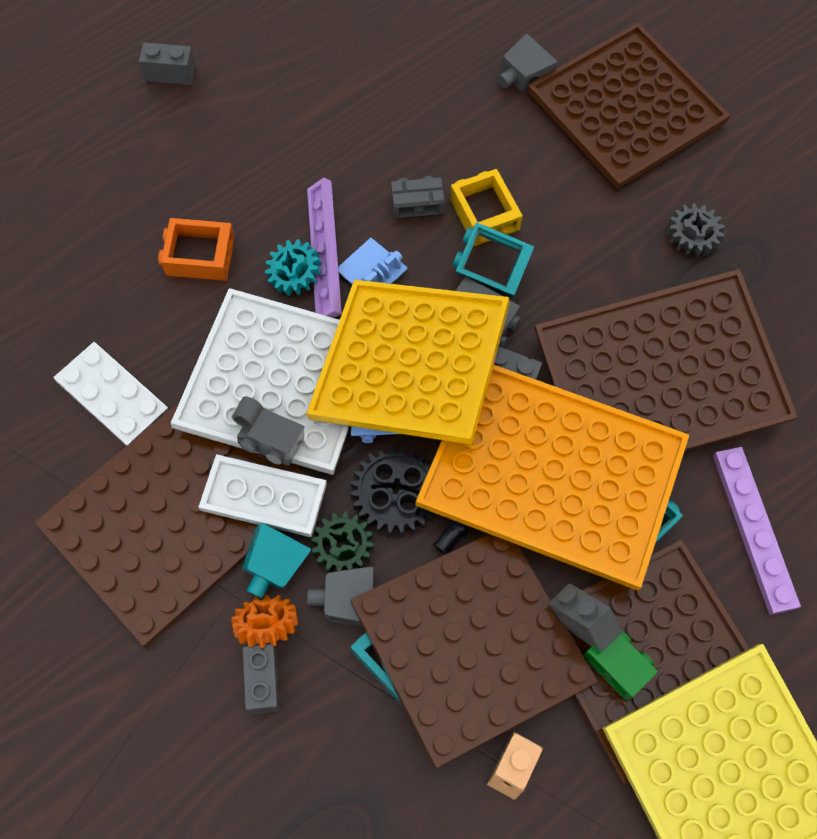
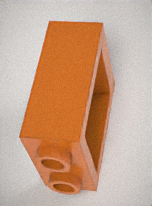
M170 218L168 228H164L163 231L164 249L159 251L158 256L159 265H162L165 275L227 281L235 238L232 224ZM189 236L218 239L214 261L173 258L177 237Z

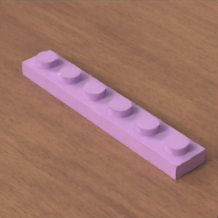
M322 178L307 189L311 247L315 248L319 254L318 257L322 261V265L318 266L322 273L314 276L318 281L316 284L314 283L315 311L318 314L335 318L342 314L332 183L330 180Z
M738 447L716 452L713 458L769 615L800 608L801 605L743 448Z

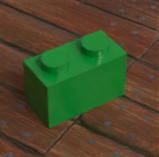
M622 631L602 652L591 647L583 657L627 702L658 671L653 667L654 662L644 652L639 653L631 645L630 637Z

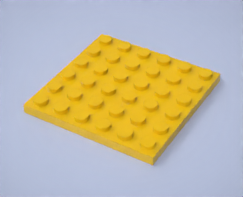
M354 280L306 413L308 419L472 445L508 313L509 297Z

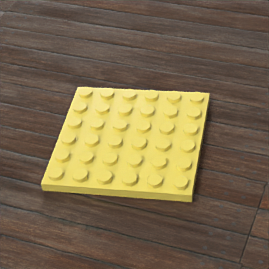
M763 644L755 645L602 727L658 839H817V741Z

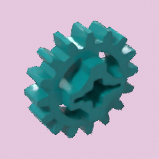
M299 239L296 240L294 245L289 240L286 241V247H282L280 244L277 245L279 251L277 253L270 252L273 259L266 261V265L270 268L265 271V274L269 277V283L279 293L284 291L288 296L292 294L293 290L297 295H301L302 288L309 291L310 286L308 284L310 282L316 284L318 281L314 276L322 273L318 267L322 265V261L318 257L319 254L315 248H312L308 242L302 244Z

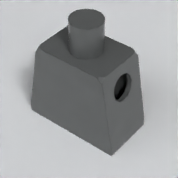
M526 34L504 55L501 67L502 74L498 76V82L503 88L514 84L521 92H526L528 84L555 70L558 61Z
M373 567L327 573L325 588H308L307 605L324 606L326 621L363 628L350 602L352 598L373 589Z

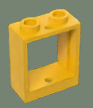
M497 169L481 172L477 176L466 180H458L451 185L450 201L465 230L468 227L473 229L477 222L465 197L492 187L506 212L478 223L506 235L520 230L523 215ZM477 235L474 246L491 240Z

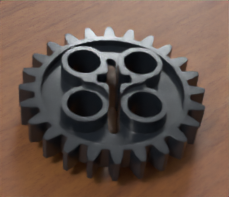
M390 446L389 453L387 454L379 448L377 458L372 454H368L369 464L361 461L360 468L362 471L355 470L354 477L357 480L351 481V488L355 489V491L350 493L351 499L357 500L353 503L354 510L362 509L359 512V519L368 517V528L376 523L377 533H380L384 527L388 528V536L393 534L394 529H398L400 536H403L404 528H408L413 534L415 533V524L424 528V518L432 520L433 513L416 506L418 495L415 493L420 492L432 462L424 464V454L416 458L415 449H412L409 454H405L404 446L400 447L398 453H395L394 448ZM382 471L389 472L392 475L387 480L377 477ZM409 475H415L419 478V481L411 484L405 478ZM394 487L400 488L398 494H393ZM382 497L388 501L382 507L373 504L376 498ZM410 501L416 507L413 510L407 511L401 507V504Z

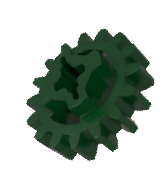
M347 512L343 513L342 518H338L336 513H332V521L329 522L325 518L322 519L323 528L315 526L314 531L318 537H312L311 543L317 547L311 550L313 556H319L317 559L319 566L326 563V572H331L333 568H336L337 572L343 571V569L351 570L354 566L363 568L362 559L370 561L371 555L367 551L374 550V543L369 542L373 538L372 531L365 532L368 528L366 521L360 525L358 524V515H355L351 520L348 519ZM356 532L361 537L362 546H360L358 542L354 541ZM344 539L347 540L348 546L343 544L341 548L338 547L337 542L342 543ZM324 542L331 547L329 556L323 549ZM352 557L350 560L341 561L342 559Z

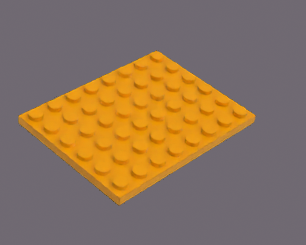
M493 365L472 445L445 440L441 441L417 497L416 506L639 591L647 571L689 434Z

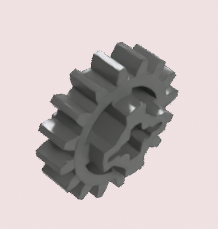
M693 203L690 209L683 205L681 211L675 210L673 217H671L668 223L669 229L667 234L672 235L671 243H678V251L684 248L686 249V255L694 251L696 257H699L701 251L708 255L711 249H717L724 237L722 232L725 225L719 224L722 219L721 216H713L714 209L708 212L706 211V205L699 209Z

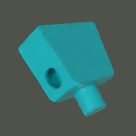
M264 523L258 524L254 530L242 567L243 571L253 575L246 591L262 599L269 584L276 588H283L311 549Z

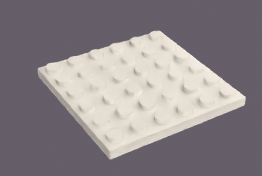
M229 288L171 421L172 428L242 448L237 441V435L242 426L232 420V415L244 396H248L257 400L263 408L304 426V440L291 463L334 475L350 426L309 420L306 413L340 320Z

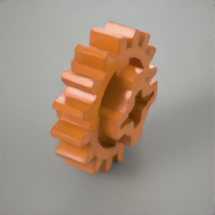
M266 595L263 600L254 597L251 603H243L244 609H236V616L231 618L234 637L239 639L240 644L248 642L249 648H252L255 644H260V648H264L266 643L276 646L279 639L283 641L288 640L287 633L294 634V626L298 625L295 605H291L289 599L281 601L280 595H277L274 599H270V596Z

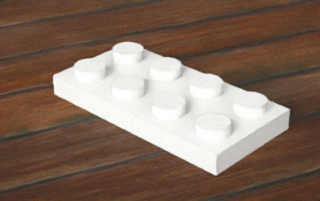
M95 342L53 377L64 390L126 446L169 411L164 403Z
M216 454L199 509L203 512L257 525L264 523L274 529L312 538L327 481Z

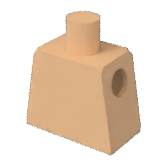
M512 731L487 785L516 800L526 787L543 748L539 744Z

